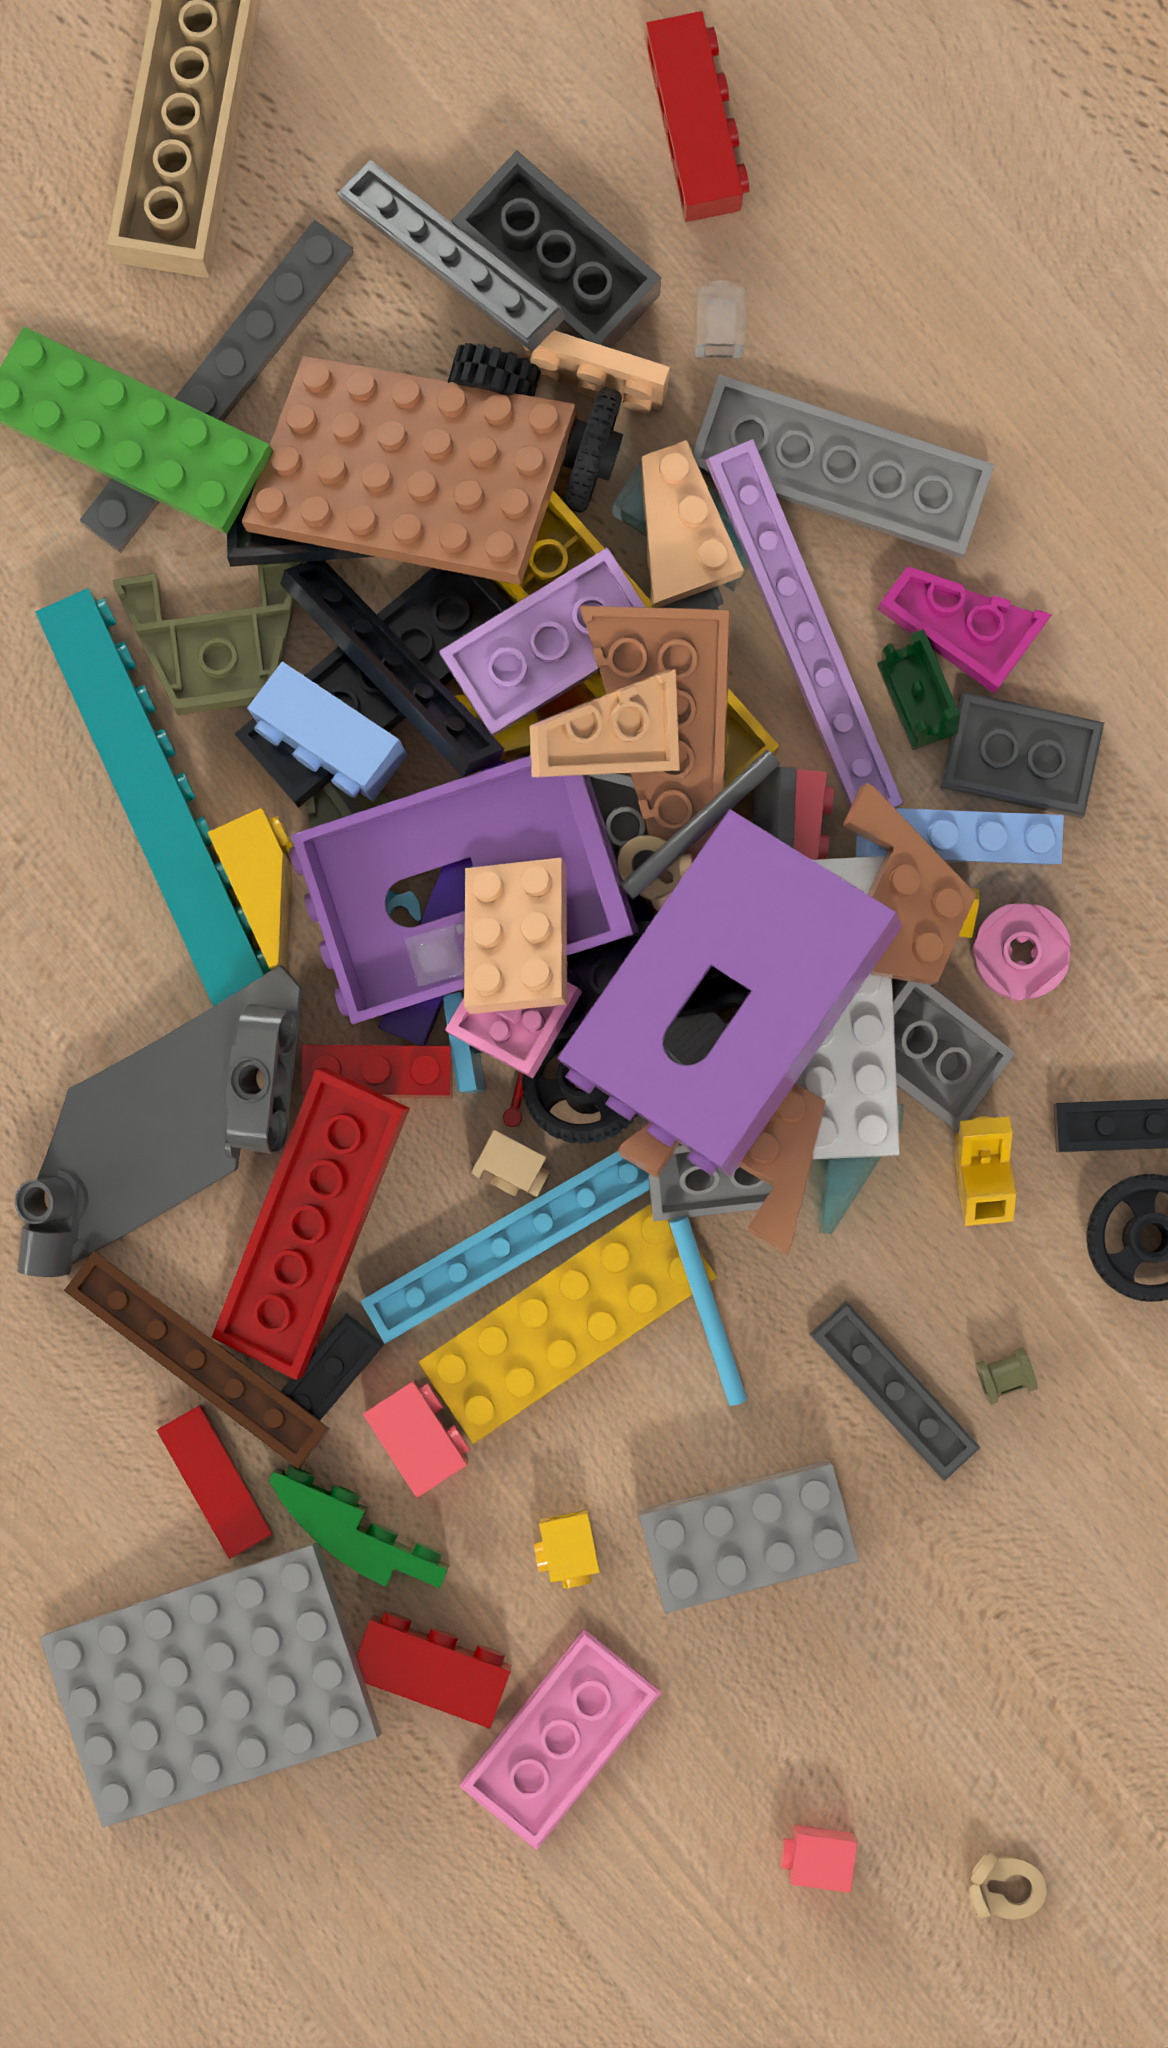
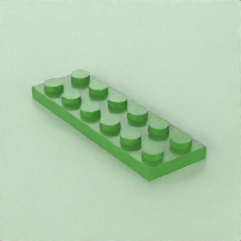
M23 326L0 367L1 425L226 535L273 453V449L268 443Z

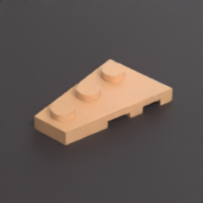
M687 440L642 456L640 473L644 520H646L647 560L648 568H650L651 608L662 607L740 578L744 569Z
M676 669L663 671L530 725L532 777L679 770Z

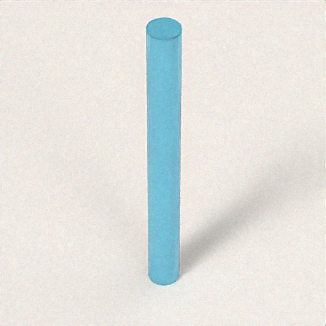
M687 1215L676 1217L670 1220L669 1224L728 1404L730 1406L741 1404L747 1400V1396Z

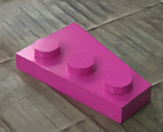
M909 566L906 567L877 607V610L911 634L924 629L934 651L994 694L1052 616V614L1037 609L1031 612L1010 605V600L995 595L989 598L965 590L962 584Z

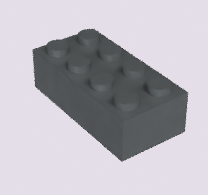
M518 150L512 154L451 220L460 230L563 309L566 318L555 328L558 332L612 348L660 296L661 277Z

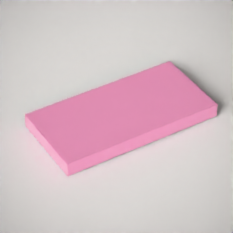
M584 1628L461 1781L459 1787L537 1850L660 1696L661 1690Z

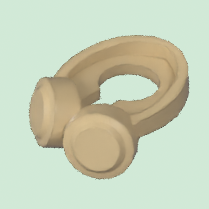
M649 835L638 836L629 840L621 848L618 856V869L623 881L634 872L633 859L639 851L651 850L656 852L667 841ZM683 853L666 869L673 874V882L666 884L659 878H656L639 894L650 899L656 911L662 908L694 860L691 854Z
M990 1852L980 1859L972 1871L971 1881L974 1884L969 1887V1900L974 1913L980 1919L990 1917L992 1914L1004 1919H1024L1038 1912L1045 1902L1047 1884L1043 1874L1035 1866L1023 1859L997 1857ZM1013 1875H1022L1030 1881L1032 1891L1030 1897L1025 1902L1014 1904L1009 1902L1003 1893L989 1891L986 1885L990 1880L1005 1882Z

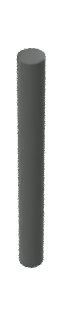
M769 750L764 751L620 884L621 888L632 899L636 898L725 816L729 809L731 810L775 770L780 765L778 759Z

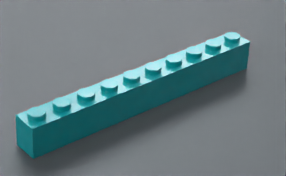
M86 588L35 611L214 1007L270 972L271 969L261 949L255 950L249 933L253 932L241 905L236 907L229 889L233 887L221 861L216 863L209 845L213 843L208 835L211 828L205 816L196 819L189 802L196 799L193 788L185 772L176 775L169 758L177 755L173 744L164 728L156 731L149 714L157 711L145 685L136 687L129 672L137 668L134 658L125 641L116 643L109 628L117 624L114 614L105 597L97 600L90 589Z

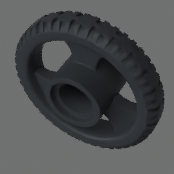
M603 387L597 394L588 422L580 419L576 420L562 464L564 467L573 469L564 498V503L572 511L582 513L588 508L598 478L607 481L610 479L624 435L613 431L622 401L621 393L618 390Z
M572 1037L556 1039L534 1078L525 1074L522 1076L523 1098L534 1121L545 1132H548L549 1135L570 1143L590 1144L593 1141L596 1143L607 1140L608 1137H613L622 1132L621 1130L623 1128L626 1129L638 1115L635 1114L631 1121H629L605 1104L610 1096L598 1088L594 1087L590 1094L580 1088H576L575 1084L565 1077L569 1069L562 1062L557 1071L558 1079L541 1077L548 1062L565 1048ZM566 1100L568 1105L578 1113L594 1114L600 1112L601 1117L596 1122L575 1124L557 1118L550 1111L555 1104Z
M1141 1174L1116 1183L1097 1201L1087 1225V1249L1096 1272L1116 1292L1139 1301L1159 1302L1168 1300V1282L1157 1285H1145L1134 1281L1135 1271L1141 1262H1163L1168 1260V1216L1156 1213L1154 1206L1159 1192L1168 1194V1176ZM1123 1201L1131 1208L1134 1217L1127 1222L1123 1229L1122 1242L1124 1249L1115 1254H1108L1105 1246L1106 1224L1114 1208ZM1147 1224L1155 1225L1162 1234V1242L1158 1249L1153 1252L1147 1251L1140 1242L1141 1230Z

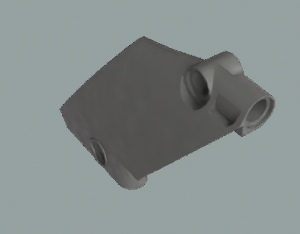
M283 965L274 968L261 978L162 1038L68 1089L37 1179L28 1180L21 1184L15 1195V1208L18 1215L25 1221V1226L21 1229L18 1273L36 1277L69 1275L72 1264L89 1256L93 1251L96 1252L236 1171L239 1166L240 1149L276 1154L282 1149L288 1130L303 992L302 986ZM259 1069L264 1075L262 1089L259 1088L256 1078ZM45 1193H47L49 1198V1207L45 1203Z

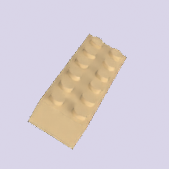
M152 0L107 241L109 250L116 263L210 278L259 13V0Z

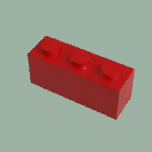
M302 1044L301 1094L306 1096L315 1070L324 1067L388 1098L453 1099V1059L451 1046Z
M384 1611L382 1618L372 1615L356 1656L366 1684L483 1727L491 1728L512 1665L503 1662L505 1654L482 1645H477L475 1651L456 1645L459 1639L457 1636L436 1628H431L429 1634L410 1628L412 1623L410 1619L393 1612Z

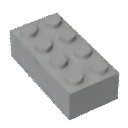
M829 1460L638 1511L665 1614L859 1562L834 1467Z

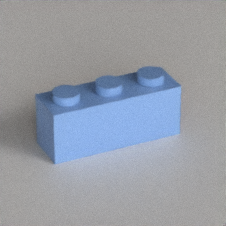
M284 662L280 663L247 707L257 722L254 727L257 733L276 746L281 741L289 744L296 749L292 755L310 770L316 772L321 766L334 775L331 779L332 783L353 798L358 793H361L371 801H374L407 756L398 738Z

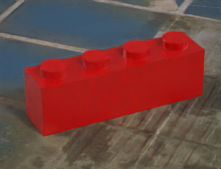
M703 11L646 22L645 43L685 222L741 211L743 194L749 193V180L745 164H736L733 148L739 147V136L734 117L726 119L723 102L729 101V91L725 73H716L713 57L719 56V46L714 26L706 28Z

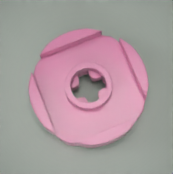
M1026 903L1007 904L992 912L979 926L971 947L974 968L983 984L998 996L1015 1002L1039 998L1056 988L1067 974L1070 964V935L1060 918L1045 907ZM1014 939L1020 944L1025 943L1027 940L1032 943L1034 948L1031 949L1029 954L1033 960L1030 964L1027 965L1022 960L1015 963L1010 958L1013 952L1010 943Z

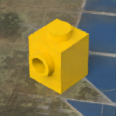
M588 1509L540 1519L539 1527L542 1541L533 1543L539 1573L549 1571L551 1583L561 1581L564 1589L592 1583L591 1575L600 1573V1567Z

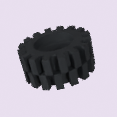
M465 343V346L460 344L456 350L448 383L454 382L461 386L481 388L504 395H514L516 393L534 397L541 370H538L539 367L536 364H530V360L517 358V354L513 352L505 353L501 351V348L494 346L490 349L485 344L477 343V346L472 343Z

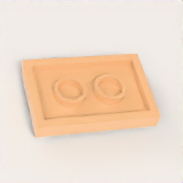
M555 330L533 352L523 345L524 358L530 360V364H536L539 367L538 370H541L539 379L541 382L556 385L560 380L576 385L577 391L581 394L595 399L599 390L603 387H609L621 393L622 404L630 410L645 414L650 413L651 409L662 412L668 391L670 371L668 366Z
M553 858L465 868L464 1008L469 1014L567 1005V865L563 859Z

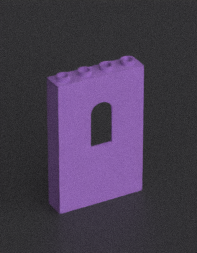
M531 755L291 835L294 844L293 847L289 848L291 862L296 873L299 876L304 875L309 893L304 896L305 905L311 920L314 923L319 921L324 940L320 941L321 955L326 967L329 970L334 968L339 987L335 988L336 1002L343 1016L349 1015L351 1024L464 989L465 911L416 927H404L394 922L389 916L386 908V897L390 888L402 879L471 857L474 867L553 858L563 859L567 865V956L639 933L628 895L620 886L623 880L619 873L618 864L590 776L532 777Z
M729 809L558 1056V1059L569 1069L565 1077L589 1094L596 1087L610 1096L605 1104L627 1120L631 1121L633 1116L637 1114L649 1122L650 1125L646 1132L669 1148L677 1141L691 1150L687 1159L712 1176L718 1168L731 1177L903 925L895 911ZM713 966L751 990V993L709 1054L702 1061L686 1066L677 1064L665 1052L664 1037L666 1031L709 968Z

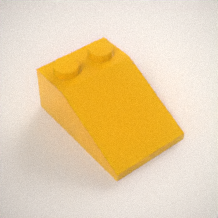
M259 808L209 831L208 835L269 968L273 970L279 965H283L288 970L292 864L287 852H289L290 847H293V844L279 817L276 816L270 819L264 809Z

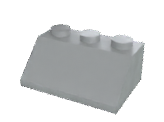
M642 1118V1124L645 1126L648 1122ZM679 1144L658 1178L648 1173L653 1221L669 1220L684 1215L695 1217L760 1209L773 1186L739 1166L731 1177L718 1168L711 1176L687 1159L691 1150L682 1144Z

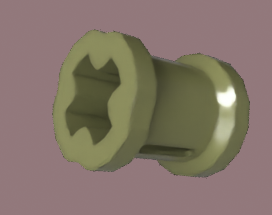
M1023 1347L1016 1349L1013 1356L986 1364L984 1361L976 1363L977 1374L990 1405L998 1403V1397L1024 1388H1027L1030 1392L1038 1389L1031 1362Z

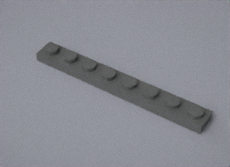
M314 219L174 399L223 422L353 256V248ZM111 479L81 517L80 522L121 553L160 502Z

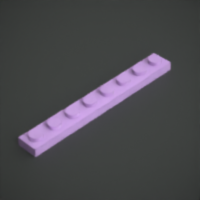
M752 439L709 457L705 460L849 809L859 788L866 783L874 786L893 807L902 804L901 796L754 440Z

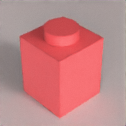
M794 1825L792 1839H783L780 1868L788 1869L791 1885L851 1893L857 1848L856 1838L852 1832Z

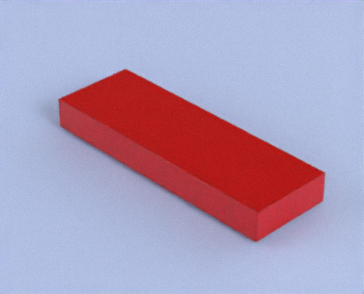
M198 1405L156 1430L229 1559L274 1533L202 1405Z

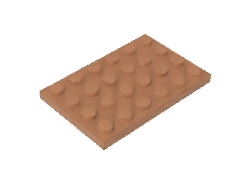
M303 356L270 443L273 453L256 481L242 523L247 532L521 585L578 417L576 405L516 393L514 395H504L481 388L461 386L454 382L448 383V381Z

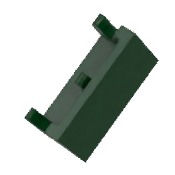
M924 629L912 633L908 639L909 644L901 649L895 650L892 643L886 645L882 650V661L877 662L878 670L912 750L958 734L960 712Z

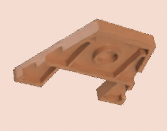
M866 783L859 788L843 826L886 849V854L868 895L895 911L903 925L872 970L871 975L928 985L938 983L976 897V893L874 786Z
M796 1083L739 1164V1167L773 1186L749 1224L748 1232L786 1255L792 1249L809 1170L825 1109L824 1099ZM648 1122L621 1144L618 1153L622 1158L658 1178L680 1143L676 1141L671 1148L664 1145L646 1132L650 1125Z

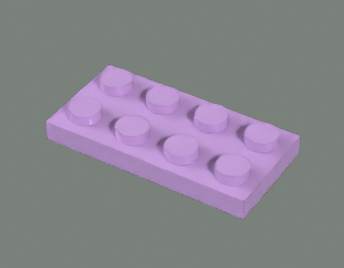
M608 547L439 651L453 677L487 731L493 737L600 672L592 651L593 647L586 623H584L579 606L645 607Z

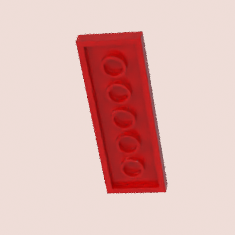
M324 1067L315 1070L211 1338L295 1380L304 1377L408 1115L409 1107Z

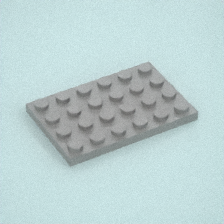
M317 1542L39 1637L102 1828L376 1739L382 1734Z

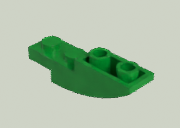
M288 1464L286 1471L277 1468L272 1472L269 1482L286 1509L319 1545L339 1561L385 1587L389 1583L394 1569L437 1588L441 1587L450 1566L441 1561L444 1554L419 1542H416L414 1549L396 1542L398 1533L382 1525L371 1522L368 1529L360 1526L368 1507L358 1503L361 1497L359 1494L336 1484L333 1485L331 1491L313 1484L314 1474L304 1469H298Z

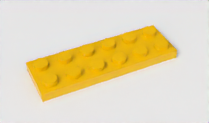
M650 1203L418 1362L472 1444L692 1295L669 1221L672 1219L653 1221ZM700 1252L710 1283L717 1276Z

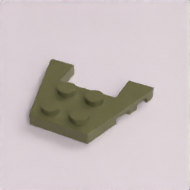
M302 562L257 565L262 606L164 620L160 584L156 573L113 580L116 593L177 715L250 705L283 661L295 599L280 583L285 569L300 565Z

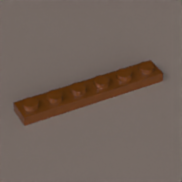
M92 1252L64 1289V1292L296 1468L301 1469L330 1430L327 1425L98 1252Z

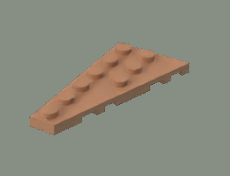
M579 606L584 623H586L593 647L592 651L601 673L606 694L663 671L676 669L679 770L629 773L633 780L639 800V808L642 818L645 820L649 836H656L668 841L725 788L731 610ZM724 816L684 853H690L692 859L695 860ZM665 870L660 875L661 880L666 884L673 882V874Z

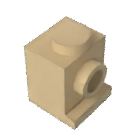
M493 1130L471 1174L482 1179L485 1171L493 1174L489 1184L515 1197L518 1190L521 1189L538 1197L551 1171L543 1168L547 1160L545 1156Z

